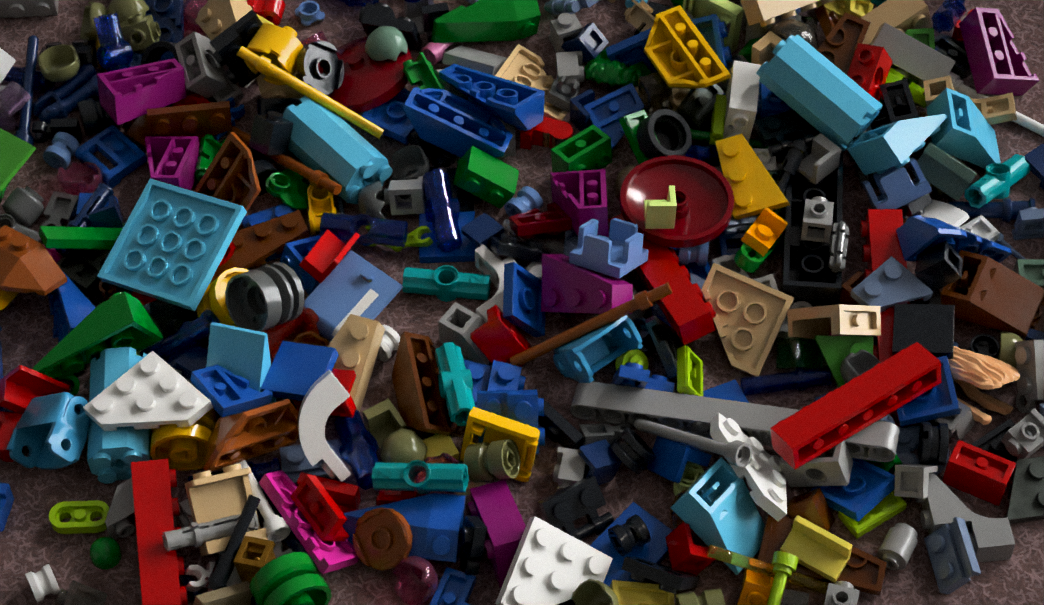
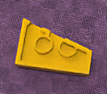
M743 134L715 141L723 176L729 182L734 195V219L739 220L761 214L766 207L770 210L790 206L788 200Z

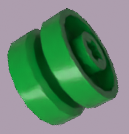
M292 552L271 560L255 574L249 586L250 593L257 605H328L332 597L330 588L324 578L318 574V568L311 557L305 552Z

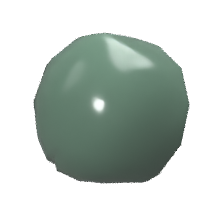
M381 26L368 36L365 51L373 61L381 62L387 59L396 61L400 52L407 54L408 44L402 32L397 28Z

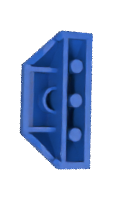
M413 87L403 106V110L421 139L459 157H462L472 145L495 158L502 157L513 136L495 115L444 89H420Z

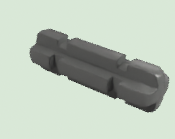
M844 221L832 225L828 267L834 273L844 271L846 265L849 226Z

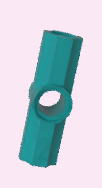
M1015 154L1003 163L987 165L985 176L965 189V199L968 200L971 207L979 209L992 199L1008 197L1010 195V186L1030 173V164L1025 160V156Z
M442 265L436 270L406 267L403 274L402 290L405 293L436 295L439 300L445 302L455 300L456 298L488 300L491 275L462 273L450 265Z
M454 342L443 343L442 346L435 349V358L439 371L440 396L446 400L451 422L456 423L457 426H466L468 415L471 409L475 407L472 395V374L470 369L465 367L461 348L456 346Z
M413 460L410 463L375 462L372 470L373 488L376 491H415L418 494L424 495L430 492H466L469 475L466 464L425 463L421 460ZM425 471V479L420 483H415L416 475Z

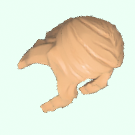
M954 346L953 359H948L953 381L960 385L964 394L970 400L977 402L988 410L999 412L1002 415L1011 413L1014 409L1013 406L980 392L978 388L990 390L1001 388L1002 385L1017 381L1020 378L1018 369L991 356ZM957 398V400L971 408L974 421L980 422L982 425L991 423L992 417Z

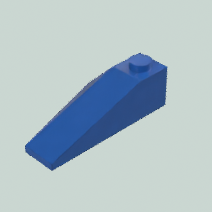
M453 64L439 72V77L503 122L514 125L519 130H531L543 122L545 91L457 64Z
M921 215L911 216L896 230L905 261L916 262L918 254L945 240L958 254L960 250L988 256L999 263L1012 254L1011 248L936 218H926Z
M67 275V282L48 294L50 315H54L53 338L58 337V343L95 309V306Z
M434 492L388 504L345 512L343 514L347 520L343 524V528L349 534L347 540L353 545V534L357 527L355 525L365 512L381 507L394 509L404 516L411 528L413 540L409 557L457 562L461 554L459 531L464 521L466 495Z

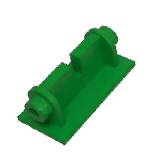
M420 52L415 62L409 59L403 63V72L411 86L420 83L421 86L418 87L420 89L434 88L446 90L444 85L438 81L431 62L426 59L423 52Z
M210 134L201 138L199 148L201 156L198 157L195 176L199 182L226 139L218 142Z

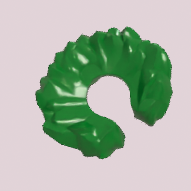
M606 48L595 59L588 61L584 67L587 80L597 81L598 84L603 82V84H608L610 87L615 85L626 86L630 83L634 87L636 85L639 87L651 79V71L643 61L627 67L625 63L613 60L611 62L607 56Z

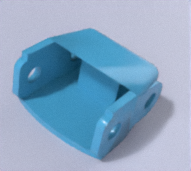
M626 315L554 349L553 361L559 372L565 377L580 383H591L594 381L593 374L628 350L641 349L643 347L642 338L633 321Z
M69 392L33 398L10 438L7 450L10 451V458L26 468L37 467L44 470L59 469L77 462L85 445L90 424V417L85 414L83 409L88 401L84 397L73 396ZM24 446L28 447L29 454L27 457H25L22 453V448Z

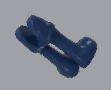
M83 64L80 66L76 76L63 83L59 88L53 91L49 90L43 96L37 98L32 104V113L39 117L40 121L50 124L51 119L67 118L68 114L77 108L78 101L92 97L98 98L97 74L100 73L96 72L92 64Z

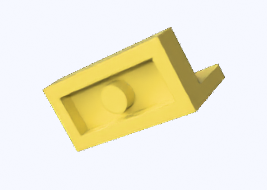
M797 515L793 521V528L780 551L797 556L799 564L836 583L850 559L853 545Z

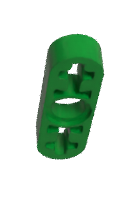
M783 235L779 236L764 257L744 243L734 256L735 263L746 272H755L776 250L783 240Z

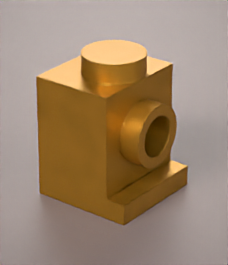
M250 536L244 537L233 561L242 582L248 581L251 583L252 578L263 566L276 559L273 551L274 541Z

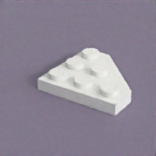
M154 351L150 352L83 407L85 414L104 431L117 430V427L134 426V429H154L166 424H176L177 427H190L213 408L211 401Z
M720 413L715 415L710 422V435L713 440L726 444L738 440L750 444L752 458L749 464L743 468L731 465L738 478H746L747 484L752 490L749 494L754 502L779 522L787 515L786 478L779 465L780 458L776 455L771 456L763 449V446L756 438L752 436L749 438L744 434L733 419H726Z
M535 516L530 517L495 604L558 605L572 599V594L579 584L588 579L599 580L604 583L613 558Z

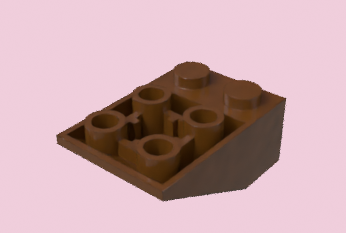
M960 250L959 255L963 258L962 278L944 286L941 292V304L955 305V318L1027 337L1044 296V289L988 256Z

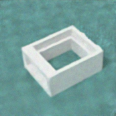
M734 60L731 78L729 79L725 95L727 103L722 139L743 134L749 143L757 113L760 77L756 72L761 67L760 64Z

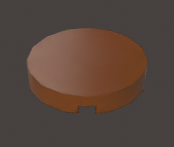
M381 507L365 512L358 519L352 542L355 553L363 564L384 571L400 566L408 558L412 549L413 535L409 523L402 514L394 509Z

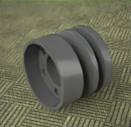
M274 262L233 276L227 283L225 291L226 306L236 326L260 332L297 319L302 313L305 304L304 290L299 277L292 268L281 262Z

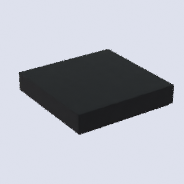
M895 304L892 356L918 342L936 358L947 355L948 359H953L955 305Z

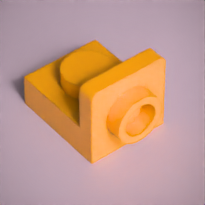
M766 207L746 231L741 241L764 257L787 227L788 222Z
M747 562L737 605H767L775 576L773 569Z

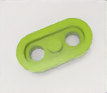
M100 500L63 501L51 508L49 520L52 528L60 534L99 533L107 529L105 520L110 508L105 502ZM95 517H101L98 521H92ZM65 518H71L69 522H62Z

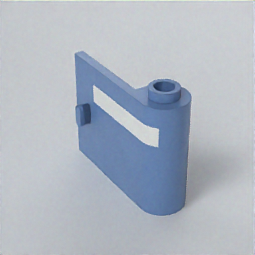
M350 250L336 268L306 298L303 311L297 319L331 342L350 314L374 320L400 292L403 286Z

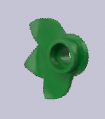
M285 169L282 172L273 173L267 178L265 189L272 196L280 198L285 205L296 210H306L308 207L307 189L309 185L302 182L303 176L290 169Z

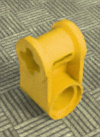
M310 184L307 189L311 235H315L319 231H326L327 229L339 232L333 193L326 189H318Z

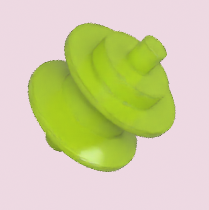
M628 350L616 358V370H618L620 365H625L628 362L640 364L644 370L648 369L647 357L640 350Z

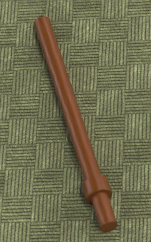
M232 126V129L227 131L228 135L230 132H234L245 145H249L251 135L235 126ZM286 154L267 156L308 179L310 184L318 189H326L335 195L340 194L342 191V186L329 179L328 174L320 170H313Z
M667 282L648 292L643 290L635 294L634 299L510 357V362L516 366L523 365L638 309L643 311L652 307L653 302L672 294V289Z

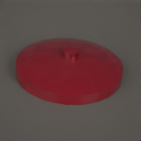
M368 37L356 39L338 47L337 50L339 52L335 53L339 60H343L345 69L344 79L338 89H335L326 96L355 113L365 112L386 103L396 96L408 83V79L403 72V63L409 59L413 60L409 49L407 54L400 52L396 61L387 59L380 62L373 61L365 51ZM319 63V64H318L319 72H320V73H323V68L320 67V63Z
M660 156L639 164L626 176L620 192V210L624 220L637 224L638 232L644 234V239L666 247H694L713 240L728 226L734 207L733 191L723 174L710 164L687 156ZM669 185H675L677 209L674 229H645L644 200H667Z

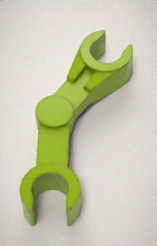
M366 226L365 228L368 232L374 233V237L372 239L361 237L362 241L368 246L373 247L379 244L391 248L395 252L410 246L428 247L434 242L431 237L421 240L423 234L432 232L427 226H420L407 236L401 238H392L380 234L374 226Z

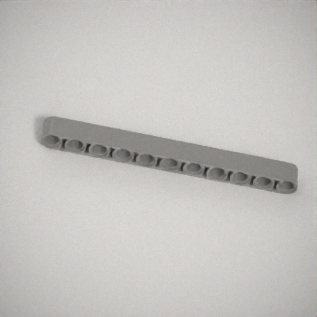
M593 381L591 383L579 382L577 384L570 408L571 414L579 419L614 425L628 423L631 427H635L634 423L637 419H644L707 438H712L710 435L711 419L720 413L726 419H733L739 425L741 431L749 438L752 436L761 445L771 447L770 428L779 421L800 411L798 409ZM878 420L844 441L852 458L890 462L896 456L900 430L893 423Z

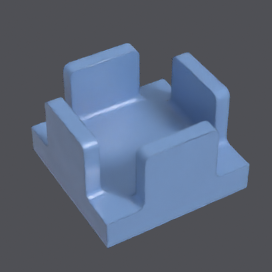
M910 158L908 162L915 176L912 180L904 167L896 169L893 166L881 174L874 173L873 178L880 191L879 196H876L869 181L861 182L873 209H897L932 192L930 184L925 179L916 159Z
M614 218L610 221L609 237L602 235L597 236L599 221L591 219L579 227L577 248L572 250L569 255V263L619 279L648 261L649 250L642 248L644 234L638 232L637 224Z

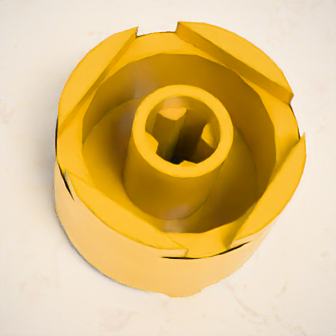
M263 23L246 48L260 57L262 55L272 60V64L294 76L297 71V58L303 45L296 38L297 32L289 26L281 28L269 23ZM244 60L249 69L257 74L258 71L254 69L255 66ZM264 73L266 76L263 80L275 85H285V83L268 73Z

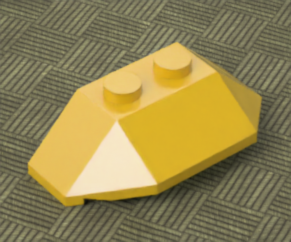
M680 5L656 14L644 52L668 87L706 88L731 78L727 68Z

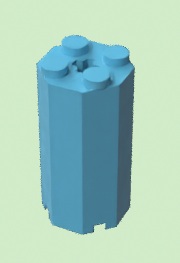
M790 35L785 41L781 40L772 51L775 56L770 62H764L756 72L760 77L759 81L825 137L840 147L843 152L854 142V136L857 137L864 133L883 107L880 102L799 35Z
M307 96L299 99L302 103L298 106L291 104L286 108L283 118L293 122L288 150L307 167L328 174L329 179L340 184L342 191L338 195L347 203L358 204V194L364 187L381 181L383 186L385 181L391 176L393 169L389 166L388 159L334 112Z
M119 347L104 349L100 353L98 360L94 357L91 360L89 402L148 354L143 353V357L136 355V349ZM90 418L87 462L91 473L97 475L98 481L105 484L113 483L116 480L132 478L131 462L152 460L150 456L151 429H134V426L117 427V430L104 431Z

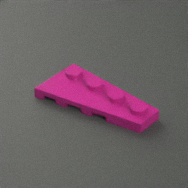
M283 470L264 474L259 484L322 574L345 568L358 562L359 557L355 553L354 546L348 540L322 541L290 498L298 486Z

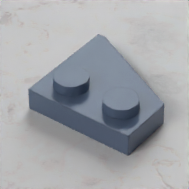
M891 256L853 288L850 296L860 305L880 306V312H884L888 308H895V304H907L910 301L921 298L923 301H927L932 298L933 291Z

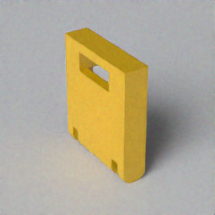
M473 407L467 419L460 461L464 462V453L467 446L473 444V435L482 436L485 430L483 442L491 443L492 441L511 439L515 442L520 453L521 463L519 474L516 478L512 479L521 482L529 481L540 430Z

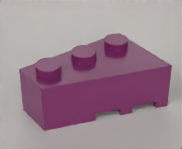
M976 7L959 23L977 94L1003 95L1013 92V96H1022L1040 81L1036 73L1031 74L1024 61L1027 59L1023 52L1019 53L1012 39L1015 37L999 9Z
M175 58L97 74L100 105L117 126L147 114L146 109L162 108L186 98L184 68Z
M145 136L151 179L191 190L196 180L197 160L201 156L199 154L198 136Z
M606 169L550 172L552 202H555L572 219V229L578 235L579 227L591 219H596L599 221L597 236L609 237Z
M542 254L541 312L602 314L632 300L633 284L569 263V257L564 254Z
M505 479L471 488V502H467L469 516H478L487 527L484 550L487 559H490L500 590L526 527Z

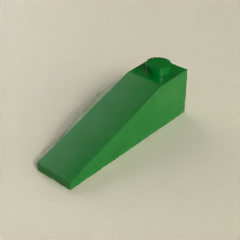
M478 0L468 7L461 5L434 20L431 40L434 43L515 41L530 37L538 32L541 16L537 0Z
M124 291L113 294L107 301L99 304L32 369L53 379H59L83 371L85 364L90 363L94 357L98 360L100 353L104 349L131 347L136 349V352H139L162 340L163 337L140 300Z

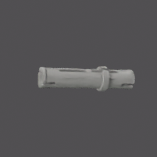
M256 512L247 532L259 529ZM241 514L198 524L193 522L189 523L188 527L162 532L165 550L169 552L192 545L199 547L204 542L231 536Z

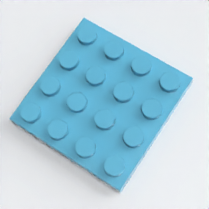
M150 178L97 277L103 282L196 311L247 211L241 205Z

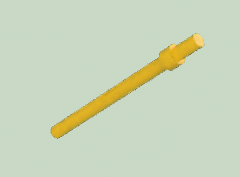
M243 46L240 47L237 56L254 65L255 70L262 74L268 73L380 139L384 132V129L272 64V60L262 55L260 57Z

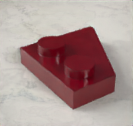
M555 202L547 204L548 211L539 213V209L534 208L525 213L509 217L510 228L521 238H533L536 234L541 233L549 235L562 234L565 230H572V219Z

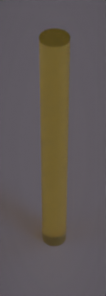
M711 544L707 550V557L772 578L775 576L773 566L770 563ZM792 572L791 577H787L786 581L787 583L821 594H825L828 589V582L798 572Z

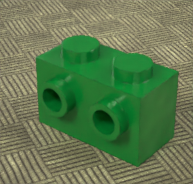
M594 124L551 149L552 171L600 170L612 163L611 137Z
M472 145L458 161L454 185L501 209L515 194L519 170Z

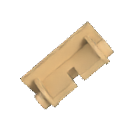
M631 0L635 4L632 8L626 9L624 13L626 21L631 23L640 32L652 28L655 17L651 13L654 9L643 0L640 3Z

